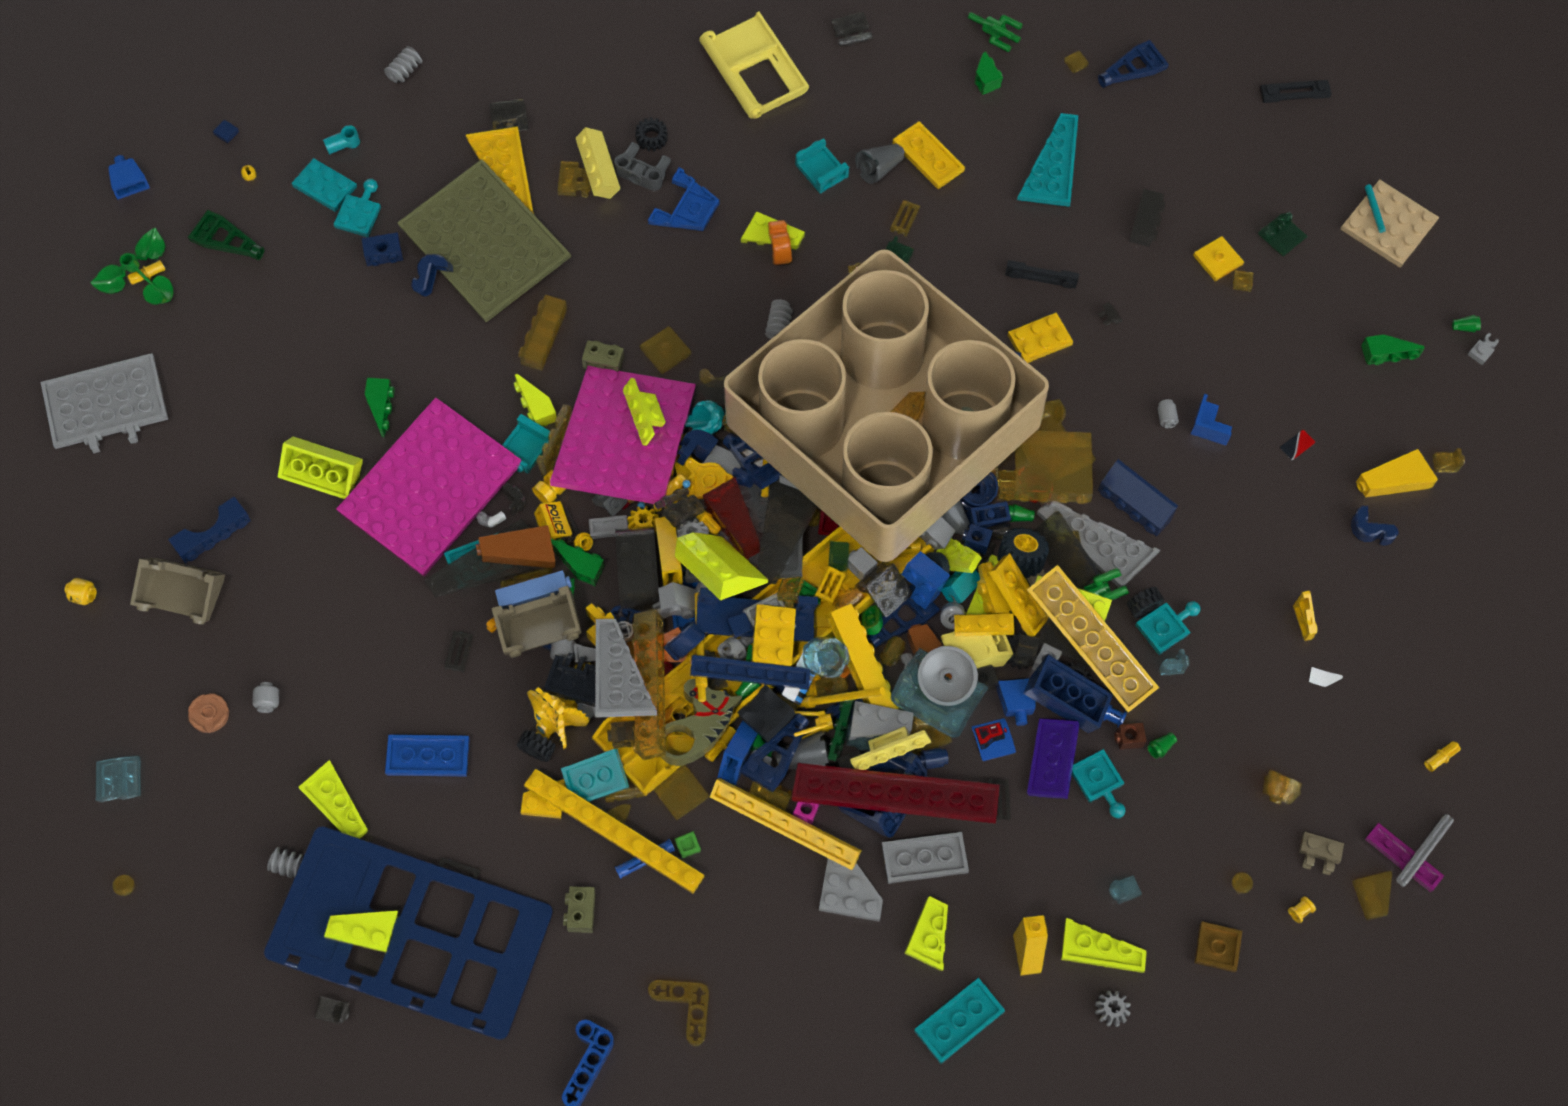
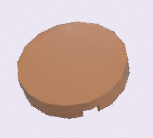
M209 693L198 696L192 701L188 709L189 722L196 730L202 733L218 731L229 718L227 703L221 696Z

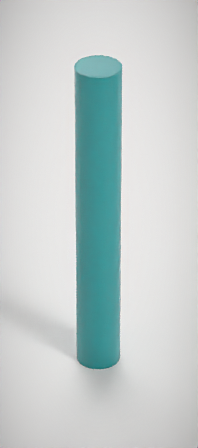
M1368 184L1364 188L1378 231L1383 233L1386 231L1372 185Z

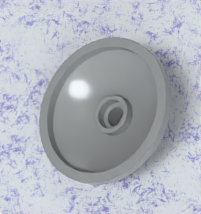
M942 646L930 651L923 658L918 669V682L922 692L929 700L942 706H954L967 700L974 692L978 681L977 667L971 656L962 649L953 646ZM947 673L952 675V679L949 681L944 678Z

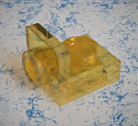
M1457 448L1454 453L1435 452L1433 455L1435 472H1458L1465 463V457L1462 455L1461 448Z

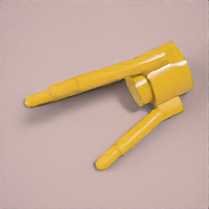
M824 710L819 712L794 711L796 714L799 713L803 716L819 717L815 719L816 726L794 733L795 737L807 734L801 738L803 739L819 731L825 730L828 732L834 729L831 715L825 714Z

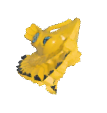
M539 687L535 691L529 690L527 692L537 722L536 728L538 731L536 734L539 733L541 736L549 739L552 733L557 732L562 742L563 750L567 746L564 726L586 727L588 725L589 717H586V713H582V710H578V704L575 701L550 695L547 692H543Z

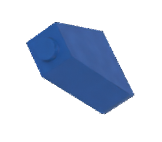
M743 720L724 752L717 777L733 785L737 784L741 775L740 769L750 757L753 744L758 735Z

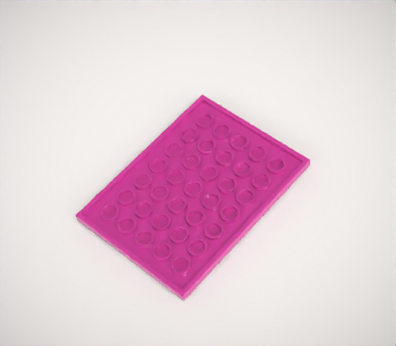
M587 366L550 479V486L663 506L695 394L696 384ZM630 378H635L640 392L656 394L666 422L663 427L652 426L655 435L647 446L642 445L623 393V388Z
M435 397L336 510L424 577L475 519L477 514L482 511L514 474L522 460Z

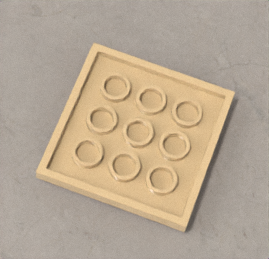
M1379 179L1373 187V191L1386 231L1379 233L1367 196L1342 225L1341 230L1401 268L1439 217Z

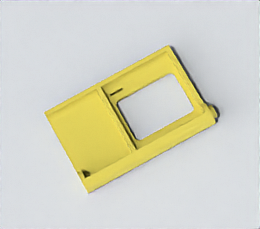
M757 12L753 18L718 35H715L714 31H707L699 39L749 118L757 119L762 114L803 95L809 89L808 83L760 12ZM767 59L788 88L789 93L765 105H761L757 102L739 73Z

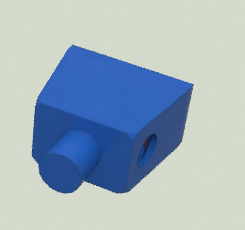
M118 155L114 158L115 164L108 167L112 190L117 200L150 188L144 174L132 158L125 160L124 156Z
M1029 679L999 681L996 687L1005 716H1015L1017 726L1028 724L1027 715H1032L1035 710L1036 701L1023 694Z

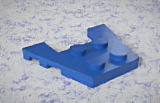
M679 167L672 178V183L687 190L673 214L655 208L648 219V224L704 231L719 205V199L706 188L697 184L693 177H689Z

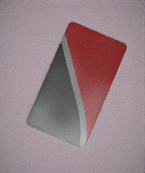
M1302 430L1283 444L1280 449L1291 460H1294L1315 444V441Z

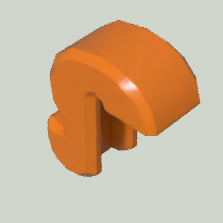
M784 220L769 222L768 233L773 251L772 262L774 265L790 264L792 252L790 237L787 232V223Z

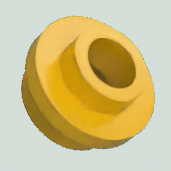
M586 532L578 534L574 540V546L580 547L584 551H588L593 545L592 537Z

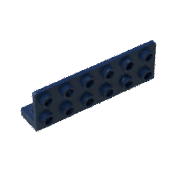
M700 588L697 596L696 625L704 634L733 636L726 620L742 614L744 609L762 600L726 598L720 601L708 588ZM798 596L795 603L783 602L786 608L796 609L795 624L797 627L794 629V641L813 642L814 611L818 605V597ZM754 631L740 637L753 638Z

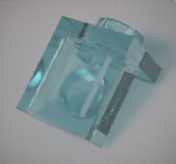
M1180 649L1177 654V660L1169 658L1162 662L1159 668L1160 675L1184 674L1186 668L1189 667V657L1185 655L1184 649Z
M1134 875L1120 881H1113L1109 889L1112 898L1116 899L1118 904L1142 895Z

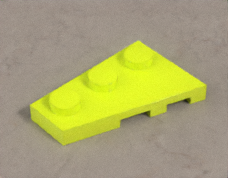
M930 896L927 897L904 954L939 971H943L944 968L943 954L945 951L947 904Z

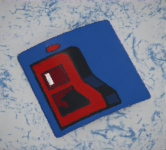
M1005 718L971 727L982 761L1016 753Z

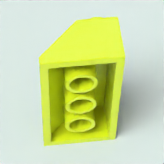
M291 437L283 443L278 478L345 499L353 491L360 477L363 459L300 438Z

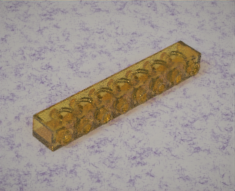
M656 609L634 614V622L632 623L634 639H632L634 656H632V659H634L646 690L649 692L651 701L657 710V716H634L633 732L635 734V742H633V749L642 760L666 755L663 617Z

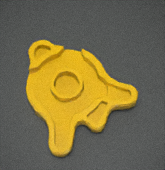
M688 458L685 465L692 474L686 478L691 484L683 494L682 500L685 504H691L698 499H716L729 487L733 486L734 477L717 463H699L693 458Z

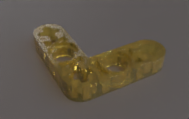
M665 980L651 982L648 987V993L653 1000L689 1003L686 1031L687 1041L692 1046L701 1045L706 1035L709 999L707 986L701 983ZM659 985L660 989L667 990V986H670V997H666V992H660L659 996H656L652 989H656V986ZM678 986L682 987L685 991L684 995L680 998L672 994L673 989ZM699 988L705 993V995L701 996V1004L705 1003V1006L700 1004L692 1005V1002L697 1003V995L693 993L697 992ZM693 1010H702L704 1013L703 1018L694 1020L691 1016ZM690 1023L695 1025L703 1024V1027H698V1033L702 1037H699L697 1041H693V1037H690V1034H694L695 1028L690 1026Z

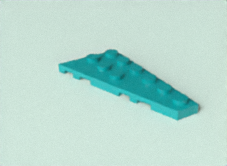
M1060 114L1017 200L1070 207L1078 115Z

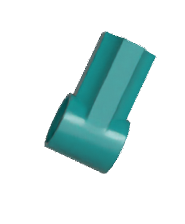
M348 125L343 127L340 133L323 139L328 153L332 154L346 147L352 149L358 147L360 138L356 128Z

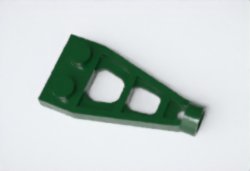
M209 210L206 211L188 236L189 241L204 248L249 256L255 260H260L265 251L264 247L257 245L223 216ZM219 228H223L229 233L224 241L212 240V237ZM235 236L243 240L240 247L230 245Z

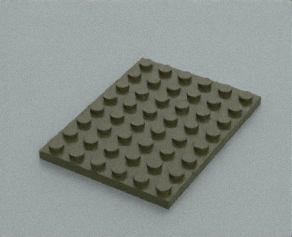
M482 159L398 222L399 227L425 256L427 254H438L450 261L453 265V272L439 271L485 322H488L571 258L570 253Z

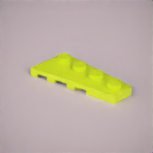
M330 760L299 786V789L341 833L360 839L368 832Z
M1069 918L1065 919L1061 960L1140 973L1145 972L1146 950L1122 940L1119 941L1111 938L1110 935L1099 933L1088 926L1075 923Z

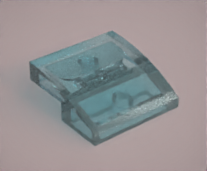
M139 756L120 757L96 762V801L105 802L117 798L125 800L141 796Z

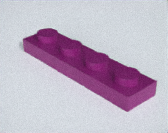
M1379 823L1365 838L1368 843L1402 870L1416 853ZM1424 861L1412 878L1431 893L1443 879L1444 875L1427 861Z

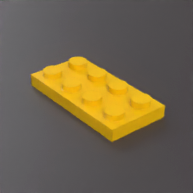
M920 121L902 132L892 141L893 144H899L903 147L904 156L937 189H940L965 171L964 165Z
M1011 554L1003 556L989 573L993 582L1000 589L1002 597L1009 604L1012 613L1020 622L1023 631L1031 638L1039 632L1049 617L1027 592V589L1030 588L1028 582Z

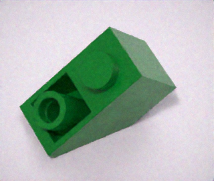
M987 52L982 54L974 81L982 95L1001 88L1003 80L1002 72L996 68L994 60L988 56Z

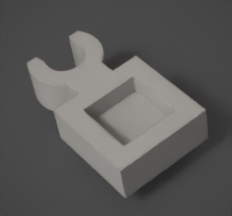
M1490 333L1485 336L1483 341L1479 340L1467 354L1481 365L1494 352L1493 348L1499 342V339L1491 342L1489 340Z

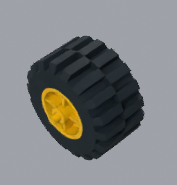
M1016 527L1008 530L1003 535L997 560L1000 561L1003 556L1011 554L1025 578H1030V575L1034 577L1044 567L1049 552V544L1045 541L1044 536H1040V533L1037 531L1034 532L1032 531L1033 529H1025L1024 527L1018 529Z

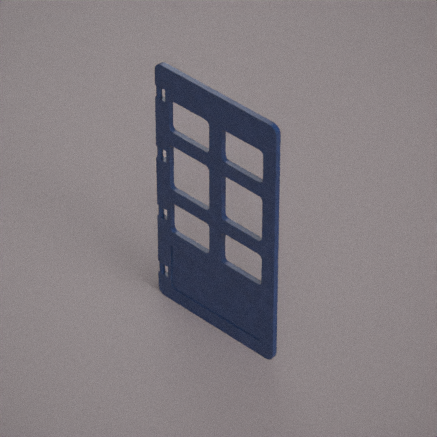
M319 827L312 836L265 947L264 955L269 961L357 990L381 1000L481 1033L482 1035L503 1040L507 1037L553 911L549 904L326 827ZM392 866L415 874L416 878L401 916L396 918L392 932L393 936L378 974L375 977H370L346 968L345 965L353 948L352 944L328 939L324 935L330 916L378 912L370 909L369 906L385 867ZM432 881L474 895L473 903L458 938H453L415 924V919L426 891ZM491 901L519 911V916L503 954L474 944V939L485 910ZM408 940L423 943L449 952L452 955L435 998L391 983ZM289 955L300 957L299 964L287 961ZM468 960L497 970L484 1009L480 1014L451 1004V999L464 965ZM351 975L363 979L360 986L349 982ZM412 998L424 1000L423 1006L419 1007L411 1004ZM475 1018L486 1022L484 1029L472 1025Z

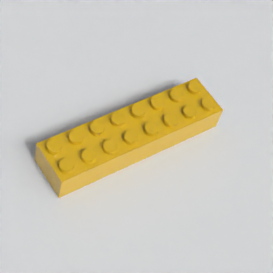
M1058 565L1027 589L1031 597L1126 712H1130L1159 688Z

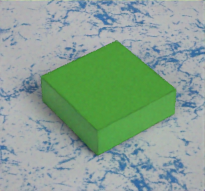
M694 831L675 838V843L682 859L701 852Z

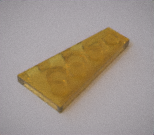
M563 404L555 420L556 429H551L549 443H544L542 451H544L543 456L539 455L537 458L542 478L550 470H554L572 415L571 406Z

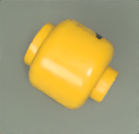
M81 578L72 579L66 584L64 590L68 601L83 606L93 602L97 593L93 582Z

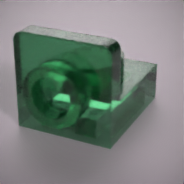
M896 236L893 241H889L886 250L896 254L906 264L909 263L914 253V248L898 243V237Z

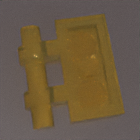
M561 161L558 195L576 196V190H581V196L588 197L591 185L585 167L579 168V162ZM578 177H583V182H577Z

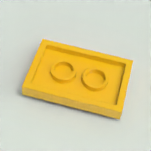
M1057 312L1008 331V337L1017 352L1021 353V358L1027 363L1073 344V340Z
M756 605L751 662L792 667L796 609Z

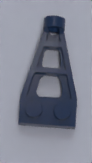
M1148 40L1135 46L1104 73L1098 75V81L1105 88L1113 83L1155 75L1167 69L1169 64L1153 43ZM1136 57H1140L1147 67L1136 69L1131 61ZM1125 65L1130 73L1121 75L1118 68Z
M730 433L724 438V446L732 452L742 469L749 473L750 480L761 490L780 479L779 476L782 474L769 463L757 470L753 468L752 462L759 458H764L739 436L737 437L735 434ZM745 449L754 452L745 458L740 454Z
M911 584L899 594L883 616L881 631L876 635H867L866 638L873 648L876 649L878 646L907 633L908 629L913 625L921 624L922 626L940 612V609L933 602L926 609L916 604L910 598L916 588L915 585ZM904 605H907L916 614V617L908 622H904L898 616V611ZM890 619H893L900 626V628L892 633H889L884 628V625Z
M797 713L791 722L781 729L769 742H766L751 754L741 767V774L767 790L774 792L785 777L803 736L795 737L794 733L805 730L809 724L808 719ZM784 736H789L793 739L787 750L777 745ZM772 751L782 755L779 765L775 768L763 762V758Z

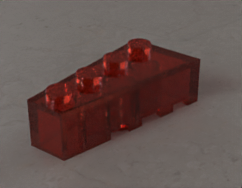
M735 477L702 495L706 510L712 514V518L742 556L748 559L761 552L757 533Z

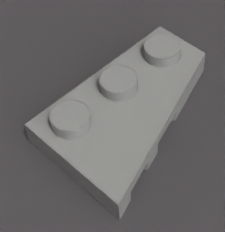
M855 701L849 740H856V738L861 737L874 738V736L884 735L902 727H906L908 734H910L914 713Z

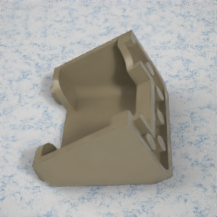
M141 558L138 563L130 605L137 606L136 609L140 611H149V608H157L187 615L193 619V623L205 624L211 618L224 583L225 574L161 558Z
M568 586L558 588L559 593L557 595L553 592L550 593L551 596L518 606L509 605V609H502V606L492 608L505 655L514 658L522 655L521 652L565 639L571 641L579 638L578 635L581 634L580 623L573 594Z

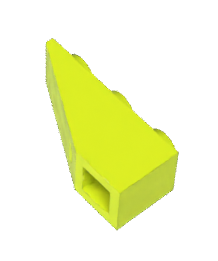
M515 374L516 382L513 385L516 392L521 393L520 401L523 408L527 407L529 411L527 417L541 426L556 422L557 416L550 398L521 376Z

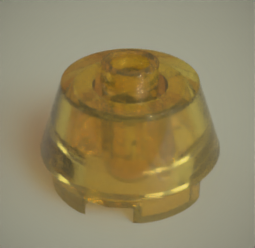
M1270 770L1264 776L1263 793L1270 797V801L1281 805L1282 802L1291 805L1301 794L1302 784Z

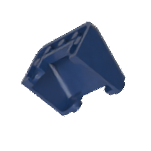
M910 752L891 758L884 763L873 765L870 771L927 777V770L919 757ZM838 806L842 813L888 838L895 835L906 816L904 813Z

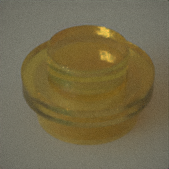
M1238 873L1232 879V886L1239 893H1247L1251 890L1253 881L1248 874Z
M121 875L113 882V890L120 896H126L134 889V881L128 875Z

